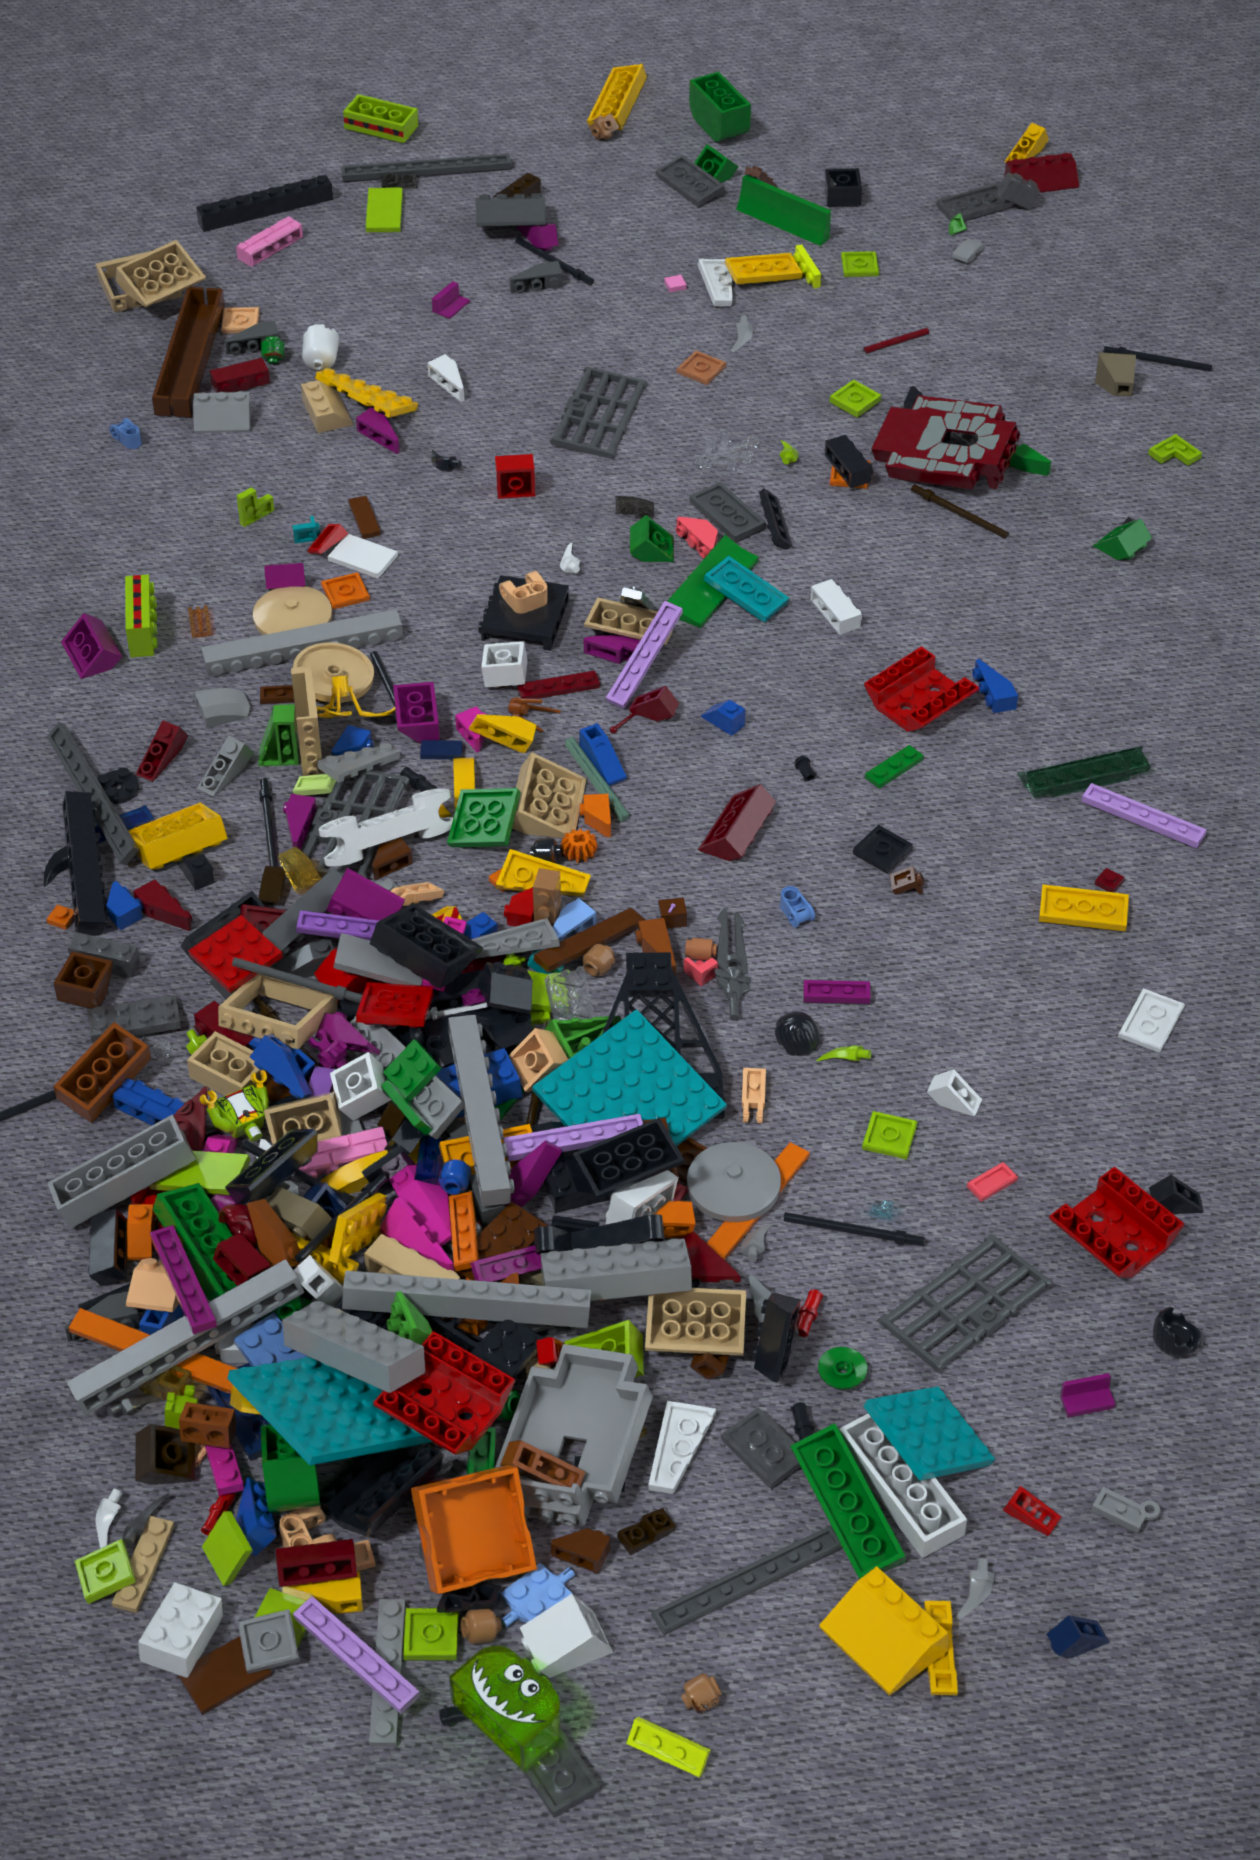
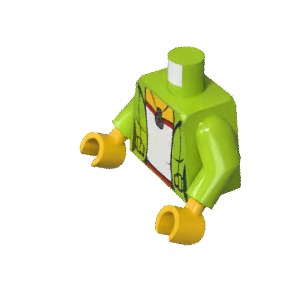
M264 1070L260 1071L262 1077L260 1081L256 1079L255 1072L251 1074V1080L257 1086L255 1088L253 1085H250L217 1099L216 1093L210 1090L208 1091L209 1101L205 1094L200 1096V1102L208 1106L207 1112L216 1128L230 1133L233 1138L246 1134L251 1142H255L263 1136L259 1128L264 1124V1119L266 1118L264 1110L268 1108L269 1103L267 1089L263 1085V1082L267 1079V1074Z

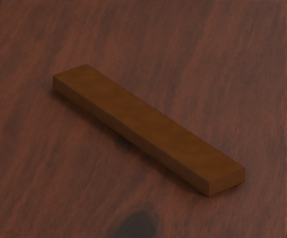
M629 908L559 942L560 947L547 948L534 954L533 960L545 971L550 972L585 955L595 944L605 945L637 929L638 921H643L645 918L634 909Z

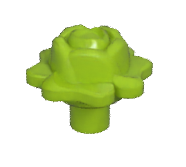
M514 953L506 954L503 964H513L514 968L515 966L522 967L521 962H524L526 959Z

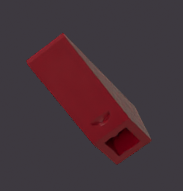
M162 720L135 775L153 782L182 750L189 735L181 727Z
M156 879L133 890L134 899L137 898L143 906L141 911L147 917L187 931L192 930L191 922L193 919L189 911H184L179 901L175 897L172 898L164 885L161 886Z

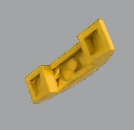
M453 758L455 810L460 790L475 789L474 758Z
M924 1601V1611L948 1632V1651L927 1667L930 1694L958 1695L952 1641L951 1601Z

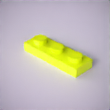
M803 245L795 246L793 257L803 274H805L807 283H811L814 289L820 288L821 273Z
M640 1717L635 1718L626 1744L697 1777H700L703 1773L710 1753V1749Z

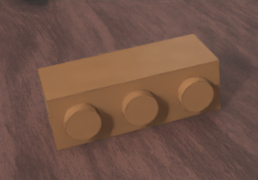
M539 868L533 885L534 921L547 918L552 927L561 912L560 871Z

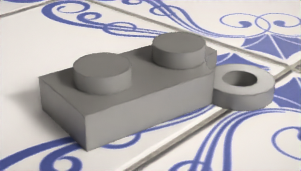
M1103 1487L1092 1506V1512L1139 1533L1145 1520L1151 1521L1158 1518L1160 1507L1151 1500L1144 1501L1140 1505ZM1150 1507L1154 1510V1512L1147 1513L1145 1511V1508Z

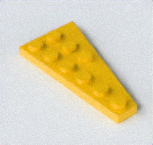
M324 368V370L316 372V380L328 386L337 387V391L341 393L348 392V396L366 406H374L375 411L385 412V416L388 418L412 412L418 408V403L412 401L410 397H400L394 391L381 390L380 386L367 385L363 380L351 379L347 374H337L333 369Z

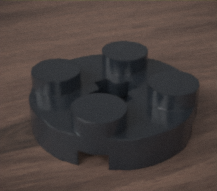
M122 767L118 770L101 774L97 778L113 804L130 801L135 797L137 790H139L138 779L133 773L129 772L128 768ZM115 785H121V788L117 789Z

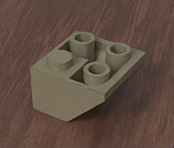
M1099 352L1095 383L1114 396L1132 397L1136 355Z

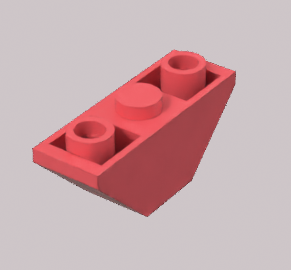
M677 518V535L683 537L691 548L694 547L699 552V555L705 558L718 543V530L705 519Z

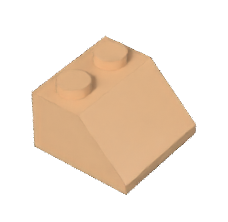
M535 1028L508 1055L525 1092L532 1091L533 1085L568 1060L554 1032Z
M153 1258L142 1259L133 1271L126 1306L173 1312L179 1305V1301L161 1261Z

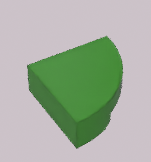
M961 213L954 216L949 223L950 235L967 229Z

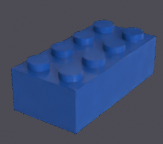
M505 1048L484 1054V1057H488L489 1060L487 1074H492L493 1087L490 1089L495 1091L496 1105L494 1106L503 1104L502 1102L504 1101L506 1103L511 1099L521 1098L520 1078ZM455 1064L442 1068L436 1076L461 1098ZM463 1109L455 1117V1119L464 1117Z

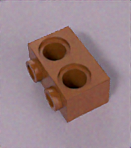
M186 1402L179 1419L181 1441L230 1448L237 1431L235 1409Z

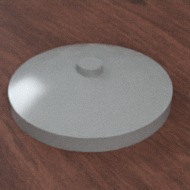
M727 1142L705 1149L692 1161L687 1174V1189L692 1202L704 1214L721 1221L743 1222L755 1219L771 1209L780 1193L781 1176L775 1161L763 1150L746 1143Z

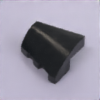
M481 1581L475 1584L474 1587H465L445 1592L437 1606V1612L447 1613L477 1609H496L500 1602L501 1586Z

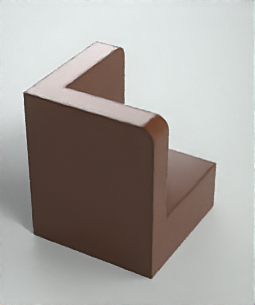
M684 897L658 901L661 918L665 919L667 929L687 926V910ZM672 903L675 904L676 907L669 913L670 905Z
M708 1352L705 1354L694 1353L690 1368L705 1379L710 1380L724 1373L729 1355L709 1354Z

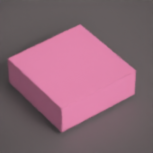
M682 275L664 278V283L669 292L685 290L687 287Z

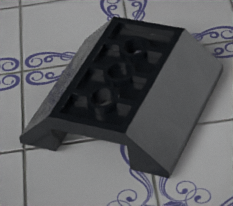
M403 1448L357 1456L354 1463L347 1469L342 1470L331 1484L320 1490V1506L323 1512L341 1528L370 1537L412 1498L411 1488L425 1485L440 1471L444 1455L441 1451L426 1448L414 1457L407 1455Z

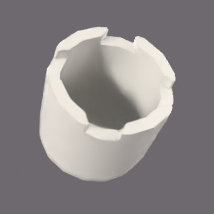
M315 324L308 327V330L303 335L302 345L303 362L308 368L322 371L324 368H331L334 365L340 340L336 330L325 328L323 324Z

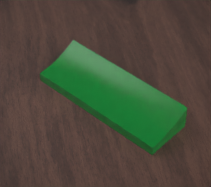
M749 175L742 177L741 192L736 207L737 211L819 246L830 239L831 210Z
M724 535L668 599L667 602L683 610L678 620L702 628L727 598V596L704 581L705 574L728 556L751 570L759 561V556L746 551L728 536Z
M200 1183L157 1194L153 1211L164 1228L171 1225L174 1226L198 1282L208 1300L212 1301L237 1287L213 1260L217 1244L233 1235L225 1223L218 1221L219 1213Z
M836 1423L791 1445V1450L858 1579H861L875 1567H878L883 1572L907 1562L900 1544Z

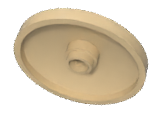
M307 586L273 589L264 594L256 602L253 609L254 625L262 635L328 623L332 619V607L328 598L320 591Z
M331 642L314 644L302 650L294 660L293 668L311 666L315 699L330 702L331 677L348 675L349 687L352 686L356 699L365 695L373 684L374 668L369 658L358 649L345 644ZM347 692V696L341 697V703L353 701L349 692Z

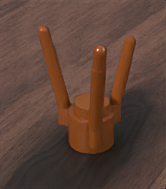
M515 697L510 700L508 706L509 713L523 718L521 716L526 715L529 709L561 713L557 709L528 704L543 703L542 699ZM536 725V730L543 732V729Z

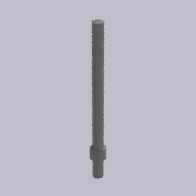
M236 957L232 961V966L330 994L335 999L342 1001L347 999L360 1003L363 996L348 991L346 987L339 985L334 987Z

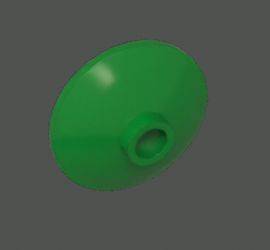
M835 1347L829 1349L821 1356L818 1363V1372L821 1379L829 1386L836 1389H851L861 1384L865 1379L867 1363L858 1351L849 1347ZM844 1370L846 1373H839L838 1371Z

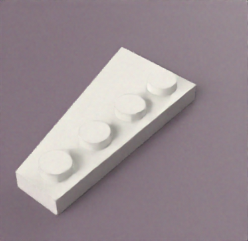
M699 259L698 268L713 305L718 307L731 306L732 278L725 266V259Z
M667 1401L648 1490L674 1494L716 1415L715 1408Z

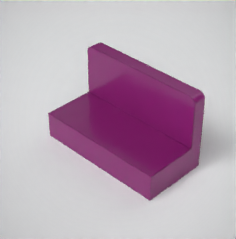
M452 281L432 298V312L450 319L470 302V299L460 296L459 283Z
M303 563L264 566L266 589L305 586Z
M1109 1373L1062 1383L1060 1399L1067 1418L1115 1409L1116 1404L1109 1389L1111 1382Z

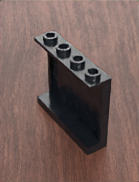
M500 575L498 583H494L493 596H489L488 609L485 608L483 622L480 621L478 633H481V640L484 641L488 633L543 642V650L551 651L569 601V585L545 582L547 584V604L527 613L519 614L514 612L503 599L499 590V584L510 580L517 588L527 584L526 580Z

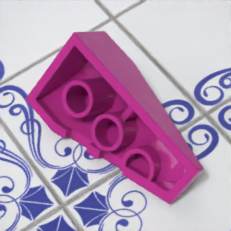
M438 1164L407 1165L391 1177L389 1181L398 1197L415 1212L416 1217L413 1219L419 1227L424 1225L428 1229L432 1242H437L440 1246H443L452 1239L448 1205L449 1196L439 1185L441 1167Z
M400 1197L396 1198L380 1226L381 1234L388 1238L396 1239L399 1244L408 1249L412 1248L419 1255L432 1259L439 1266L455 1272L453 1262L437 1242H432L428 1229L424 1225L419 1227L413 1219L416 1217V1214L412 1208Z

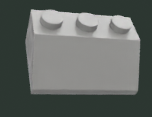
M250 392L194 393V433L250 432L252 410Z

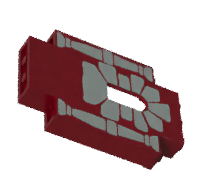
M918 395L912 409L890 408L871 450L875 460L886 463L885 467L888 476L894 479L973 489L975 483L979 481L980 475L987 477L989 487L997 489L999 483L1003 481L1006 468L1010 465L1011 456L1016 452V442L1020 439V431L1017 428L1016 422L1005 421V414L1001 405ZM947 431L974 434L979 437L978 441L971 446L942 443Z

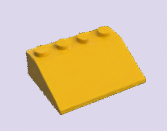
M201 802L128 830L139 848L136 854L143 865L152 870L160 869L165 863L170 861H180L185 855L198 854L203 851V848L208 846H218L222 844V841L228 839L221 816Z
M875 1567L859 1579L819 1625L822 1631L889 1696L948 1651V1632L878 1567Z

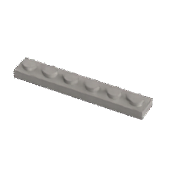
M379 1599L376 1653L401 1675L406 1602L405 1599ZM374 1690L372 1694L369 1746L396 1747L399 1712Z

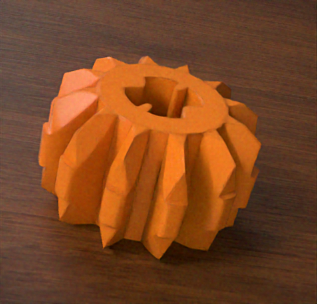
M580 828L579 831H575L572 829L571 833H565L561 841L563 855L568 857L569 862L576 859L577 864L580 859L587 862L588 858L593 859L597 850L595 835L591 834L589 830L582 831Z

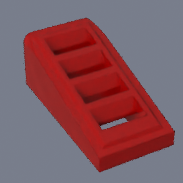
M328 524L307 552L310 554H321L346 537L348 533L341 524Z
M552 1337L537 1340L538 1364L555 1368L564 1343Z
M1022 1486L1016 1490L1003 1508V1511L1046 1536L1050 1535L1062 1517ZM1019 1500L1023 1502L1022 1506L1017 1504ZM1028 1505L1032 1507L1030 1513L1025 1510ZM1037 1511L1042 1513L1038 1519L1034 1517ZM1046 1516L1051 1518L1047 1525L1042 1523Z

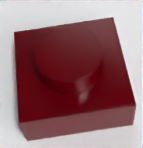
M1105 868L1095 880L1094 885L1108 892H1115L1124 882L1125 877Z

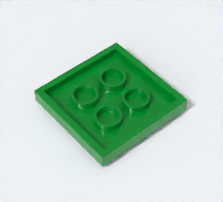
M518 788L461 789L447 844L450 847L508 846L521 794Z

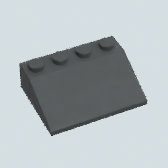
M533 193L531 196L524 197V194H514V197H507V194H497V197H490L488 194L480 195V198H476V226L546 225L545 196H542L541 193Z

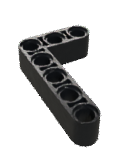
M653 1214L575 1232H568L553 1226H542L534 1229L536 1254L540 1255V1253H548L550 1251L560 1252L578 1248L589 1249L599 1246L608 1247L621 1244L645 1243L647 1241H664L665 1234L662 1215Z

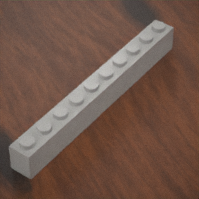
M397 609L204 646L201 649L207 676H218L223 673L238 672L243 669L258 668L263 665L295 660L302 650L314 644L331 642L358 648L386 641H396L403 638L401 620Z
M476 1015L449 1017V1038L460 1095L465 1104L463 1111L482 1207L510 1203V1193H514L513 1179L508 1178V1175H511L510 1163L504 1159V1157H507L506 1144L501 1143L503 1139L502 1125L498 1126L497 1122H500L499 1109L494 1108V1105H496L495 1091L490 1089L493 1087L492 1074H487L489 1060L488 1057L483 1055L486 1054L485 1040H480V1037H483L481 1023L477 1024Z
M285 1259L210 1301L208 1304L216 1319L217 1327L193 1334L184 1316L67 1381V1384L86 1416L304 1293L298 1277Z
M345 1270L342 1309L391 1313V1303L394 1302L395 1294L401 1291L422 1315L491 1321L512 1320L516 1323L588 1328L591 1290Z

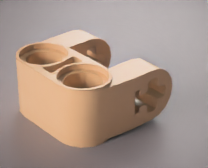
M537 571L527 573L525 575L527 584L516 588L510 580L499 584L501 596L514 612L523 614L547 604V584Z
M321 1506L298 1509L284 1515L280 1519V1541L284 1548L337 1541L333 1534L323 1535L315 1539L310 1537L308 1529L325 1521L326 1517Z

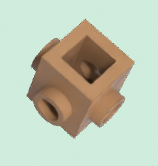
M611 113L605 117H602V115L598 116L593 120L594 123L589 126L592 135L598 141L602 138L604 141L613 136L612 132L619 128Z

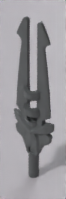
M724 908L717 917V920L721 923L717 952L719 969H714L718 977L716 980L717 985L723 989L729 1001L730 1019L737 1020L739 1018L738 1000L742 994L749 991L750 986L748 984L751 983V977L743 976L748 974L747 958L741 931L745 924L740 914L735 912L736 955H729L727 909ZM729 963H736V967H729Z

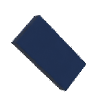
M421 740L420 759L453 760V758H462L463 742Z

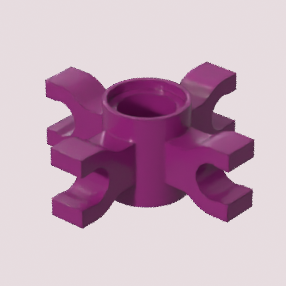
M322 1029L317 1032V1035L321 1038L320 1042L315 1041L313 1037L307 1041L312 1047L320 1051L317 1057L320 1061L318 1064L321 1067L329 1069L335 1067L338 1069L349 1063L345 1060L348 1056L346 1050L348 1046L342 1040L339 1042L334 1040L330 1043Z

